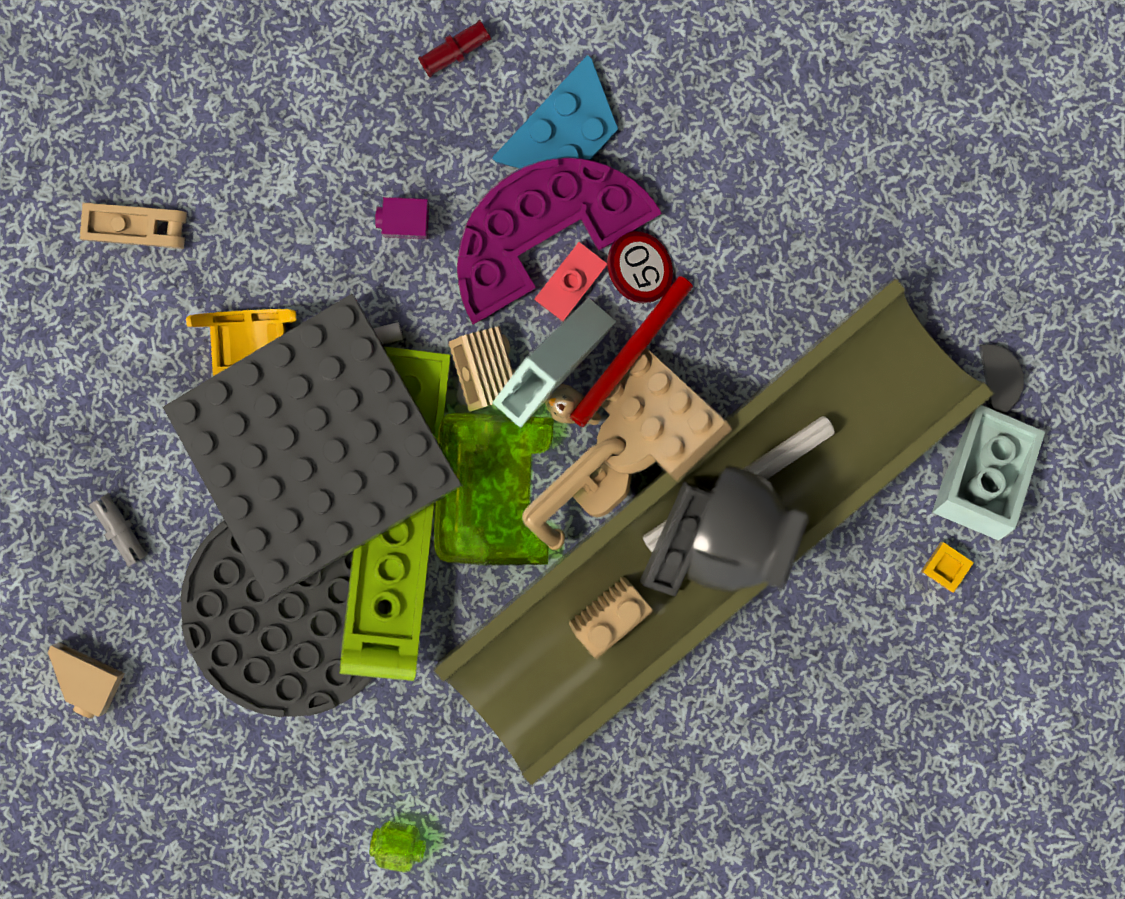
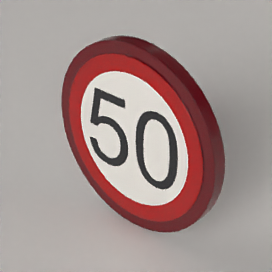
M633 231L622 235L612 244L607 258L608 272L612 283L624 297L636 303L646 304L662 298L667 293L672 283L673 267L670 256L661 242L650 234Z

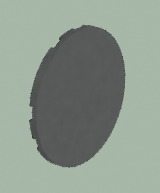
M225 520L217 525L207 535L193 555L183 580L180 596L181 627L189 653L192 654L207 681L234 703L251 711L276 717L310 716L322 713L348 701L365 688L374 677L340 674L353 551L276 597L267 599ZM381 600L378 603V611L381 614H388L390 612V603L386 600Z

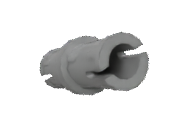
M107 493L100 497L108 509L107 512H104L97 500L88 506L93 510L107 532L104 534L107 541L112 540L127 563V567L136 563L129 548L134 550L139 560L147 556L148 553L147 551L145 552L130 527L133 526L131 521L124 519L110 497V493Z

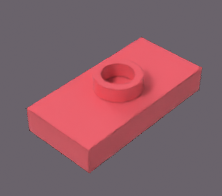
M578 242L534 300L564 322L605 269L607 263L582 243Z

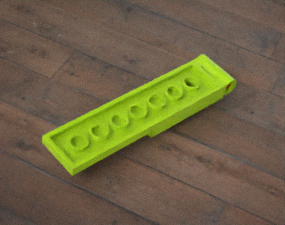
M384 346L441 446L450 355ZM434 503L353 551L340 674L406 681L415 680ZM381 600H386L390 603L391 609L388 614H381L378 611V603Z

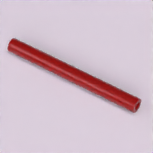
M679 276L572 412L570 418L573 422L584 428L692 290L693 285L686 278Z

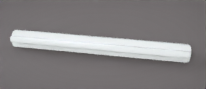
M821 416L743 469H748L767 480L834 435V427L828 418ZM666 521L643 536V540L651 552L655 548Z

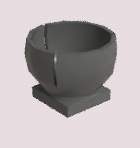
M727 466L717 483L694 546L696 548H694L688 569V579L706 588L728 592L737 591L762 582L785 589L809 521V516L795 510L790 512L770 481L748 469Z

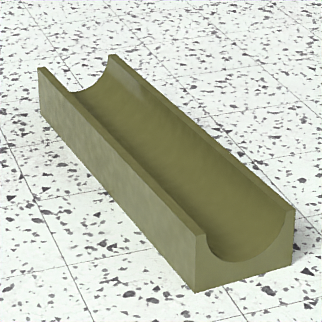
M897 279L877 289L727 416L724 420L732 430L678 481L665 470L438 661L433 671L443 682H447L456 689L485 720L512 755L521 771V775L531 786L768 586L767 582H762L733 592L711 589L688 579V571L676 596L645 587L641 584L640 579L652 554L645 544L643 536L667 520L684 481L712 490L717 486L727 466L745 468L821 416L828 418L834 427V435L767 479L787 505L790 512L795 510L809 516V521L794 561L795 563L993 395V392L984 382L974 379L961 369L928 334L911 310L905 298V288ZM620 577H626L652 608L653 612L599 658L595 659L575 636L569 626V621L575 620V615H581V610L586 611V606H592V601H597L598 596H603L604 591L609 592V586L614 587L615 582H620Z

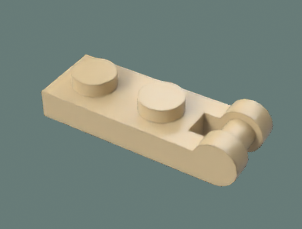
M82 203L80 240L184 249L185 238L181 237L182 224H186L187 212ZM158 221L168 222L167 235L157 234Z

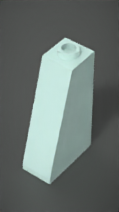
M588 298L525 359L492 403L521 428L601 342L616 321Z

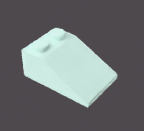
M980 405L973 411L949 464L932 513L996 540L1002 539L1015 530L1045 431Z

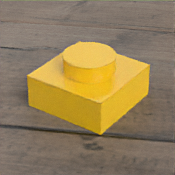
M940 542L921 572L948 591L954 593L974 562L946 543Z

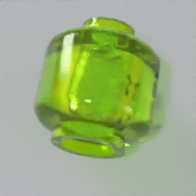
M387 821L383 823L381 828L376 827L373 831L369 855L374 857L375 863L379 868L407 873L412 870L415 862L421 863L423 861L426 841L420 840V831L415 825Z

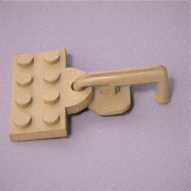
M647 348L601 405L609 414V417L601 425L597 436V444L587 450L523 512L522 520L524 524L552 550H558L563 546L565 534L561 529H553L546 521L571 497L590 516H605L627 497L632 473L644 470L654 462H657L678 481L732 430L721 416Z

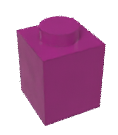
M383 197V207H376L375 226L377 229H382L381 234L384 238L428 240L429 202L427 199Z

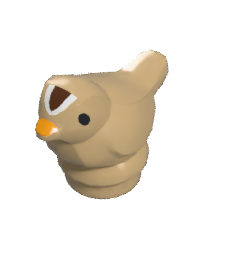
M561 384L545 401V405L554 420L565 424H574L575 422L571 420L570 415L584 396L571 386ZM596 412L588 424H599L601 415Z

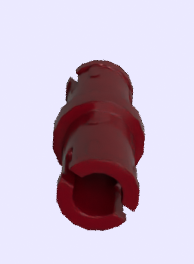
M478 20L477 23L453 37L449 34L444 38V43L425 55L418 57V60L430 78L433 74L455 61L461 63L465 60V55L492 39L481 20Z

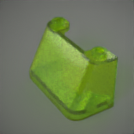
M451 413L442 419L439 425L438 443L463 485L435 503L434 548L437 556L442 561L484 566L548 565L549 546L541 541L524 524L522 515L530 504L531 454L545 453L550 448L553 440V418L531 416L521 428L508 416L500 414Z

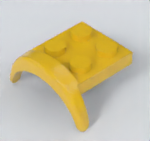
M292 309L227 311L194 314L186 317V325L188 327H210L213 376L285 334V323L297 322L296 311Z

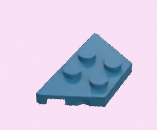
M588 55L492 157L495 163L520 169L526 165L553 158L591 160L614 136L618 128L593 61Z

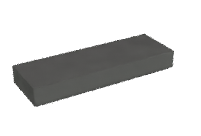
M685 481L683 482L640 579L643 586L673 596L677 595L688 571L693 550L696 548L694 546L714 491Z

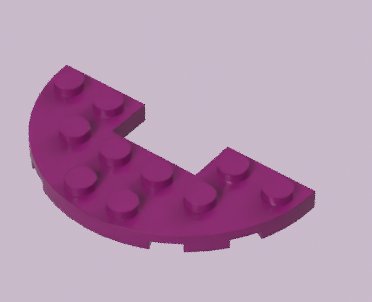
M553 158L526 165L510 173L488 190L478 202L465 225L460 240L457 256L458 286L465 311L472 324L474 325L536 288L518 256L571 224L581 220L598 250H601L622 235L637 229L659 216L662 212L648 193L634 180L607 165L581 158Z

